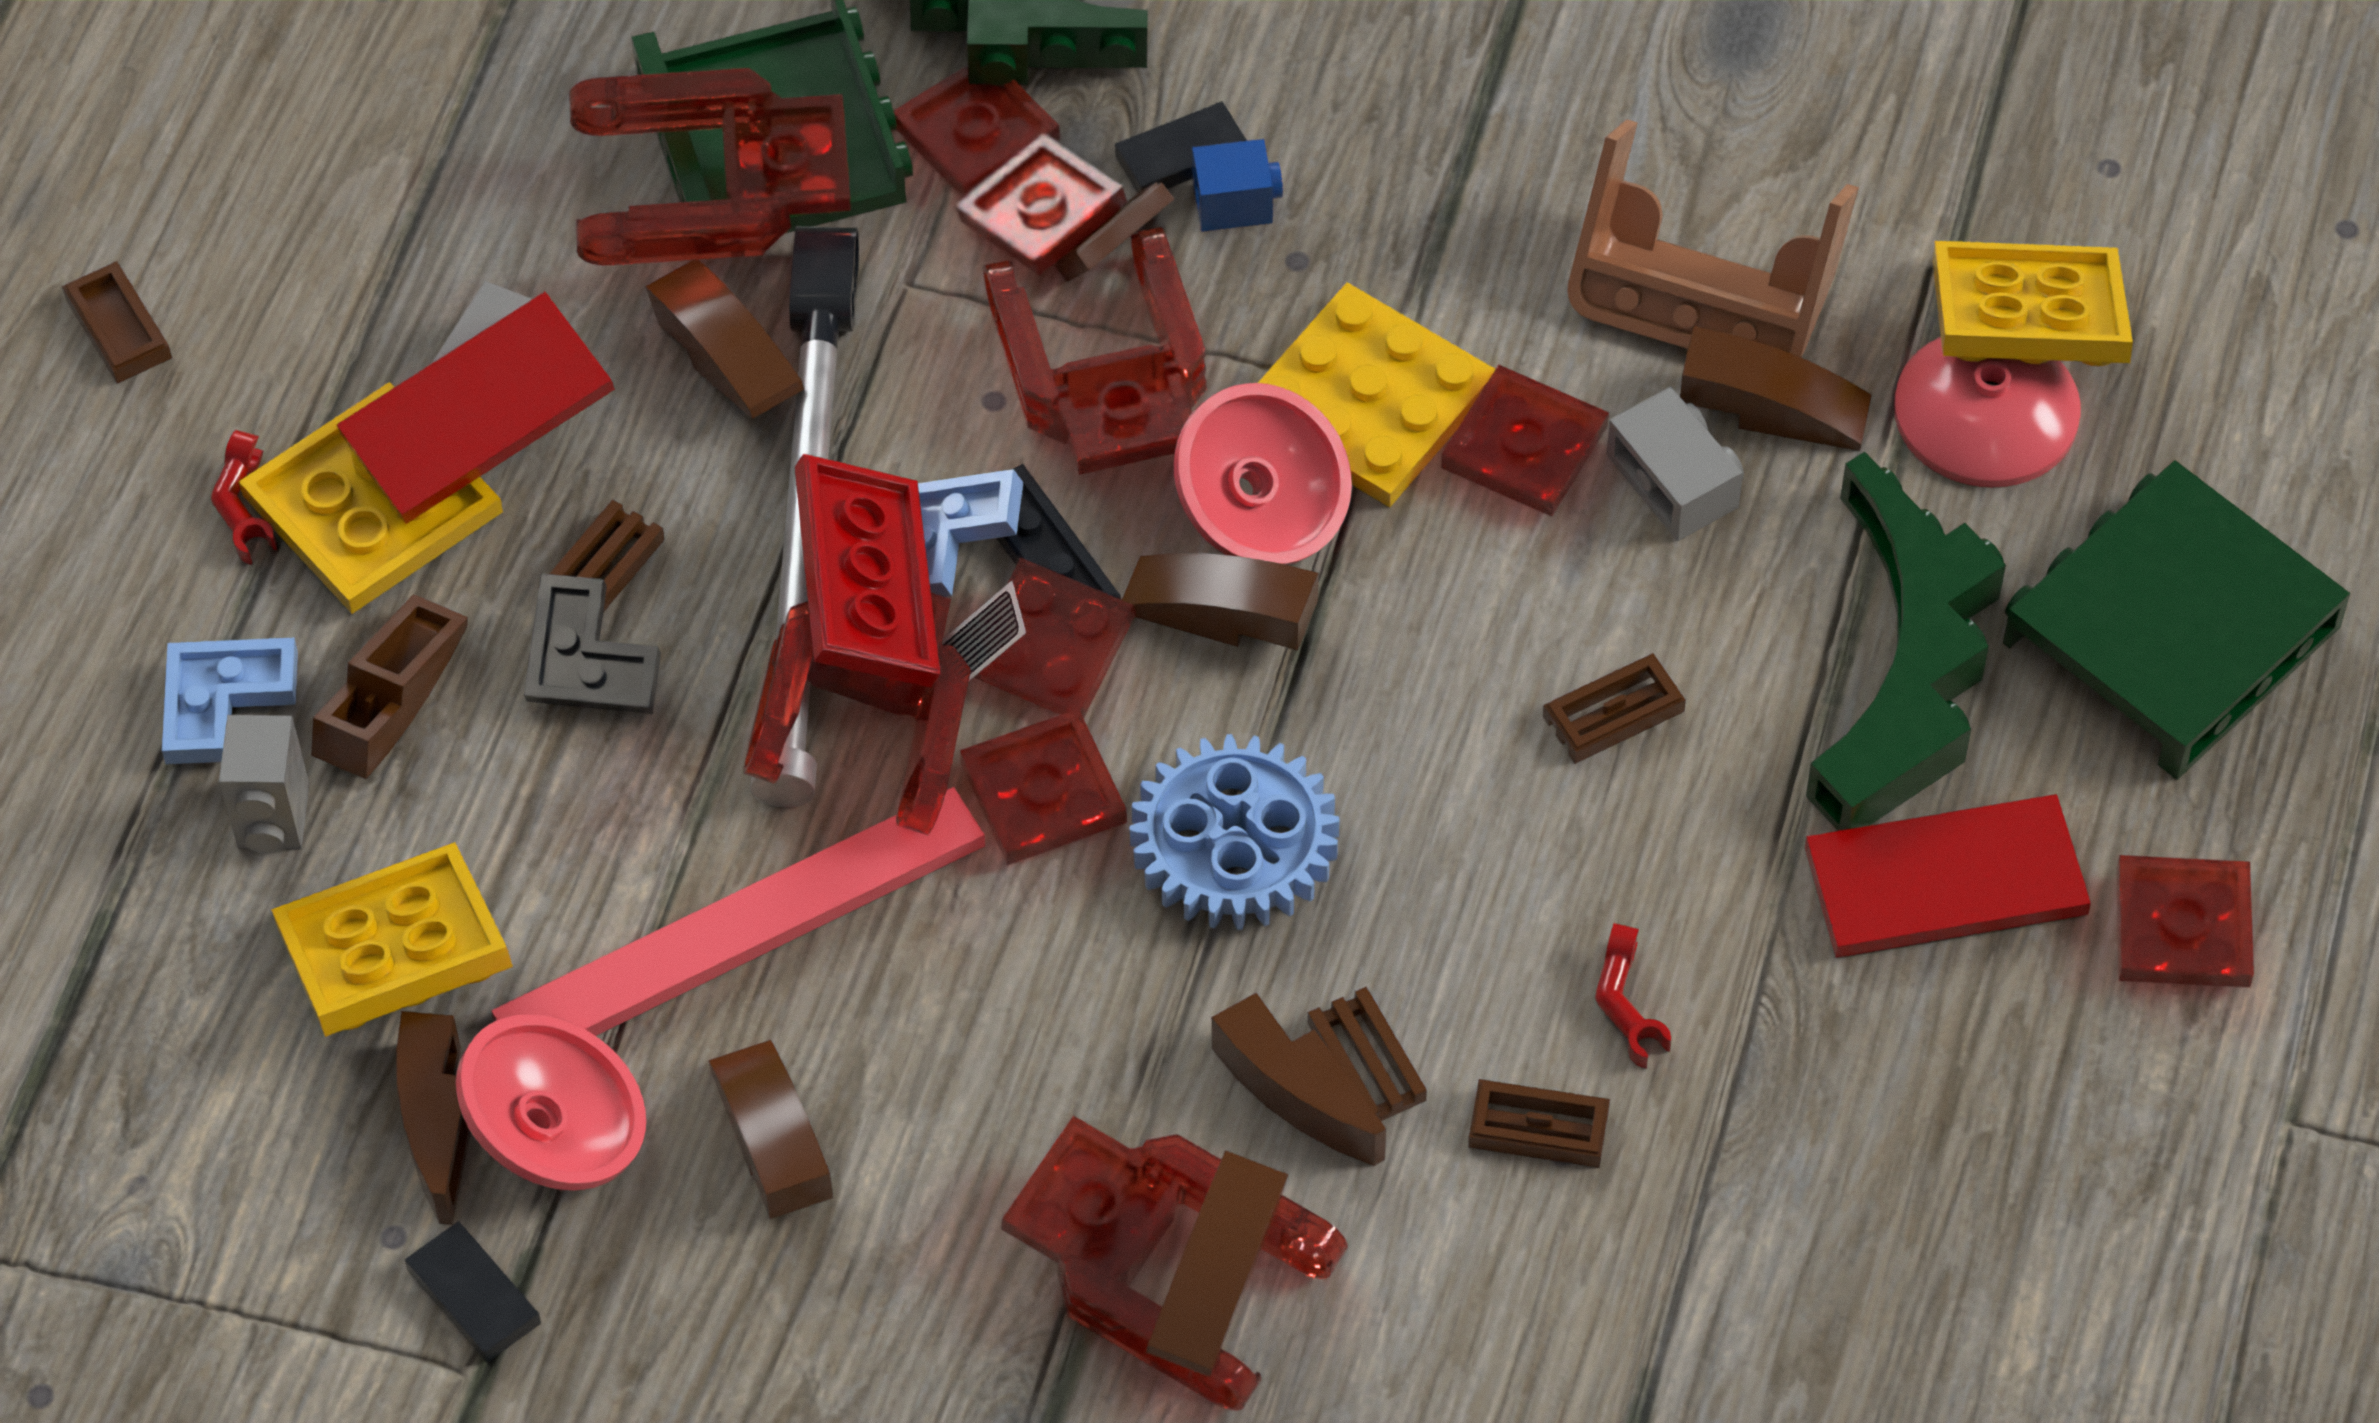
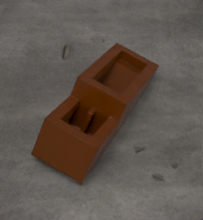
M698 258L691 260L645 286L659 326L688 350L694 369L752 419L804 390L800 377L759 322L736 295Z
M1693 325L1680 389V398L1685 404L1691 403L1696 407L1739 414L1738 429L1856 451L1861 450L1872 394L1809 360L1776 347L1734 334Z
M1166 553L1140 556L1119 604V613L1236 647L1239 646L1242 636L1245 635L1298 651L1318 602L1319 573L1281 563L1241 556L1208 553Z
M413 594L348 662L347 682L313 717L311 756L367 779L409 727L432 692L467 629L468 617Z
M1257 993L1211 1017L1212 1050L1234 1077L1268 1109L1300 1132L1337 1152L1372 1166L1385 1160L1386 1127L1315 1029L1291 1041Z
M401 1011L396 1056L397 1090L403 1125L423 1192L439 1224L453 1225L471 1134L461 1113L456 1093V1071L461 1051L454 1016Z
M768 1040L708 1060L751 1176H754L769 1218L772 1219L832 1199L833 1191L830 1171L792 1080L772 1041Z
M1225 1150L1175 1272L1149 1340L1146 1353L1210 1377L1279 1207L1289 1174Z

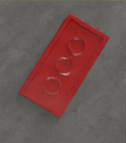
M544 291L336 425L346 443L404 523L407 524L611 393L615 388L612 379Z
M803 453L794 469L814 662L931 688L940 676V666L918 481Z
M2057 794L1806 836L1805 852L1835 958L2089 915L2091 901Z

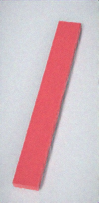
M952 787L491 1010L493 1021L519 1014L546 1015L571 1022L597 1036L985 847V834L956 789Z

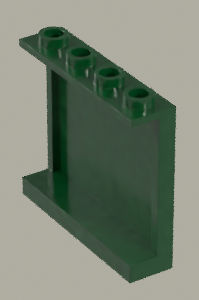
M831 0L832 11L664 53L661 52L654 31L631 37L636 74L697 256L794 232L796 226L814 227L907 203L905 178L913 176L910 154L905 141L895 143L891 132L897 130L894 110L889 96L878 97L875 86L881 84L879 70L873 52H862L859 42L864 41V31L856 6L846 8L844 0Z
M2174 460L2157 476L2149 473L2143 477L2131 492L2128 502L2116 513L2108 510L2102 514L2090 529L2087 539L2075 550L2067 547L2061 551L2050 564L2046 576L2033 588L2030 585H2025L2014 594L2005 609V615L2008 618L2003 644L2010 649L2023 636L2027 637L2161 742L2162 748L2158 766L2178 780L2341 628L2350 592Z

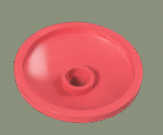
M1941 337L1918 350L1905 365L1896 387L1894 414L1898 431L1903 441L1924 465L1934 472L1959 483L1994 488L2013 486L2031 481L2055 467L2068 453L2075 440L2079 427L2081 404L2076 384L2061 361L2049 360L2041 364H2030L2019 359L1986 358L1975 362L1965 361L1958 357L1943 356ZM1985 382H1994L1999 385L1992 386L1986 384Z
M1245 383L1223 389L1204 401L1193 411L1185 422L1177 440L1174 454V479L1179 500L1195 529L1208 543L1223 554L1292 565L1318 552L1326 546L1340 529L1346 517L1351 499L1352 482L1349 460L1335 428L1319 409L1302 396L1288 389L1263 383ZM1240 478L1247 480L1251 484L1253 489L1252 495H1248L1242 490L1239 483Z
M519 1014L508 1016L483 1028L473 1038L460 1059L456 1075V1093L463 1118L473 1136L490 1156L516 1175L549 1188L585 1190L604 1185L615 1179L630 1165L639 1152L646 1132V1110L640 1088L622 1059L601 1039L582 1027L566 1020L546 1015Z

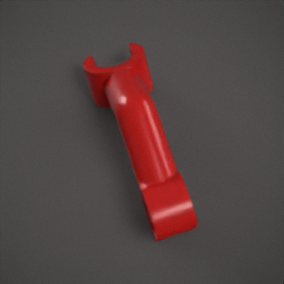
M235 430L227 443L225 465L211 493V502L233 532V542L239 558L243 562L252 565L253 562L246 547V543L254 537L265 538L274 550H277V541L271 525L261 518H253L238 498L241 490L239 481L257 470L264 450L254 448L259 436Z
M1614 923L1595 993V1001L1628 1039V1055L1632 1062L1641 1068L1647 1069L1648 1054L1638 1042L1644 1038H1654L1659 1041L1667 1052H1670L1671 1033L1662 1022L1655 1019H1645L1623 995L1628 972L1632 967L1638 942L1636 940L1639 929Z

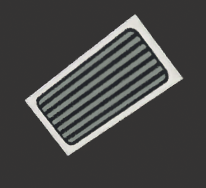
M1012 581L937 644L940 666L939 679L945 701L1026 634Z

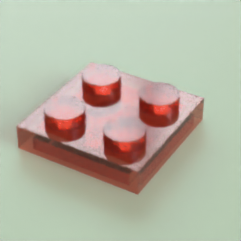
M968 65L894 110L897 131L964 200L1060 141V125L1014 79L1010 83L1000 86L968 84Z
M1043 133L955 206L962 223L1040 276L1125 206L1127 199L1121 185Z
M1498 364L1444 449L1441 468L1552 517L1607 429L1609 412Z
M1020 558L1008 583L1013 582L1026 634L973 678L1082 723L1136 615L1135 608L1130 603Z
M1079 708L960 750L961 766L1007 866L1127 823V809Z
M2119 855L2116 867L2118 980L2250 988L2254 977L2250 861Z

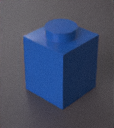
M1264 139L1192 147L1193 188L1201 232L1273 223V199L1283 198V183L1279 162L1268 163Z

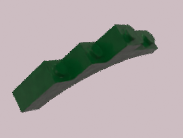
M910 0L911 31L968 32V85H1028V67L1147 68L1148 10L1106 7L1077 0Z
M1865 451L1845 463L1840 499L1868 533L1887 572L1897 612V648L1894 661L1874 701L1845 736L1810 764L1806 797L1837 831L1870 826L1965 762L1972 728L1963 710L1951 700L1983 679L1989 645L1981 629L1970 618L1999 600L2006 567L1997 547L1986 538L1981 539L1966 523L1945 535L1935 515L1927 509H1920L1903 491L1896 475L1886 467L1880 468Z

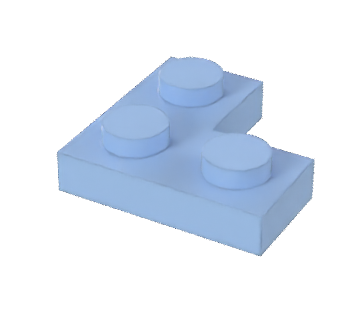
M1014 469L918 483L932 599L952 596L959 543L1017 535L1023 482Z
M295 638L167 643L162 753L165 764L221 762L227 715H232V707L296 705L298 650Z

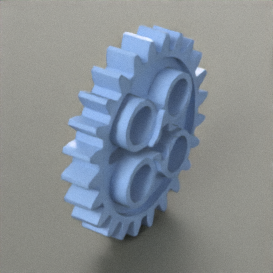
M1227 734L1223 750L1215 751L1211 743L1206 738L1200 739L1199 756L1192 757L1186 750L1180 747L1176 749V769L1158 762L1155 765L1157 783L1142 781L1140 784L1141 801L1132 803V823L1134 824L1129 826L1130 846L1136 847L1133 849L1135 869H1145V887L1147 890L1162 887V905L1165 908L1181 899L1184 901V919L1189 921L1203 909L1208 911L1210 928H1215L1223 914L1232 915L1236 929L1242 930L1246 914L1255 913L1258 920L1264 926H1267L1270 921V908L1277 906L1283 913L1291 916L1294 914V894L1302 899L1312 901L1314 899L1313 880L1318 882L1328 881V861L1337 860L1338 840L1335 838L1339 837V816L1334 815L1335 797L1334 794L1323 793L1324 776L1321 773L1305 777L1306 758L1304 756H1300L1288 764L1284 762V744L1279 743L1268 754L1260 752L1259 736H1253L1246 749H1237L1233 735ZM1228 789L1243 791L1242 794L1234 796L1225 795L1221 792ZM1275 826H1286L1292 830L1277 833L1269 829ZM1184 830L1200 832L1197 836L1192 837L1181 836L1177 833ZM1233 867H1242L1249 871L1236 875L1230 874L1225 870Z

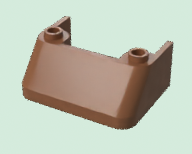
M1626 119L1605 137L1568 281V298L1573 308L1587 319L1687 349L1694 325L1734 334L1802 357L1835 277L1859 187L1847 184L1830 202L1820 238L1811 235L1794 237L1788 240L1778 251L1771 273L1657 240L1663 217L1662 207L1658 198L1648 188L1623 180L1638 122Z

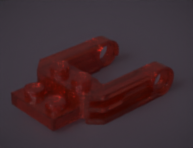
M750 68L591 78L577 83L569 91L571 126L576 131L590 136L723 128L726 200L628 206L629 211L598 213L582 220L577 219L575 222L577 255L587 263L612 266L762 256L791 228L790 215L851 211L842 94L781 98L771 91V84ZM595 105H607V107H591V106H595Z
M1162 227L1139 231L1137 234L1130 236L1136 275L1160 346L1145 345L1067 362L1056 369L1050 368L1024 286H1017L1013 261L1004 260L983 265V278L988 304L1027 428L1063 444H1069L1079 475L1175 454L1177 440L1185 422L1192 414L1191 409L1207 389V381L1204 375L1206 373L1204 357L1206 356L1205 347L1168 239Z
M931 592L940 666V676L931 688L814 662L808 601L790 607L785 623L782 624L779 630L778 638L774 640L771 647L743 766V774L772 784L777 782L784 766L779 763V759L787 737L799 715L807 680L814 687L896 715H910L915 718L916 725L896 816V826L928 836L939 816L947 791L971 668L953 646L942 645L951 599Z
M1073 1115L1003 1216L1001 1230L1058 1263L1057 1276L1068 1318L1214 1404L1228 1410H1242L1262 1380L1261 1374L1256 1372L1254 1375L1242 1361L1223 1349L1219 1353L1210 1377L1146 1353L1162 1306L1129 1287L1174 1221L1176 1207L1184 1204L1196 1212H1200L1221 1159L1178 1134L1149 1139L1145 1141L1142 1147L1130 1149ZM1282 1195L1279 1207L1261 1249L1305 1275L1317 1279H1327L1346 1253L1348 1244L1340 1231L1331 1223Z

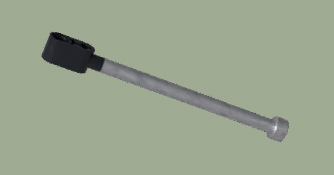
M796 226L789 315L791 330L802 331L798 376L802 381L804 390L796 394L767 748L758 752L753 758L750 786L751 793L757 800L775 807L801 806L812 800L815 794L817 763L809 753L805 752L813 646L794 467L803 453L829 459L839 331L853 332L859 270L858 228Z

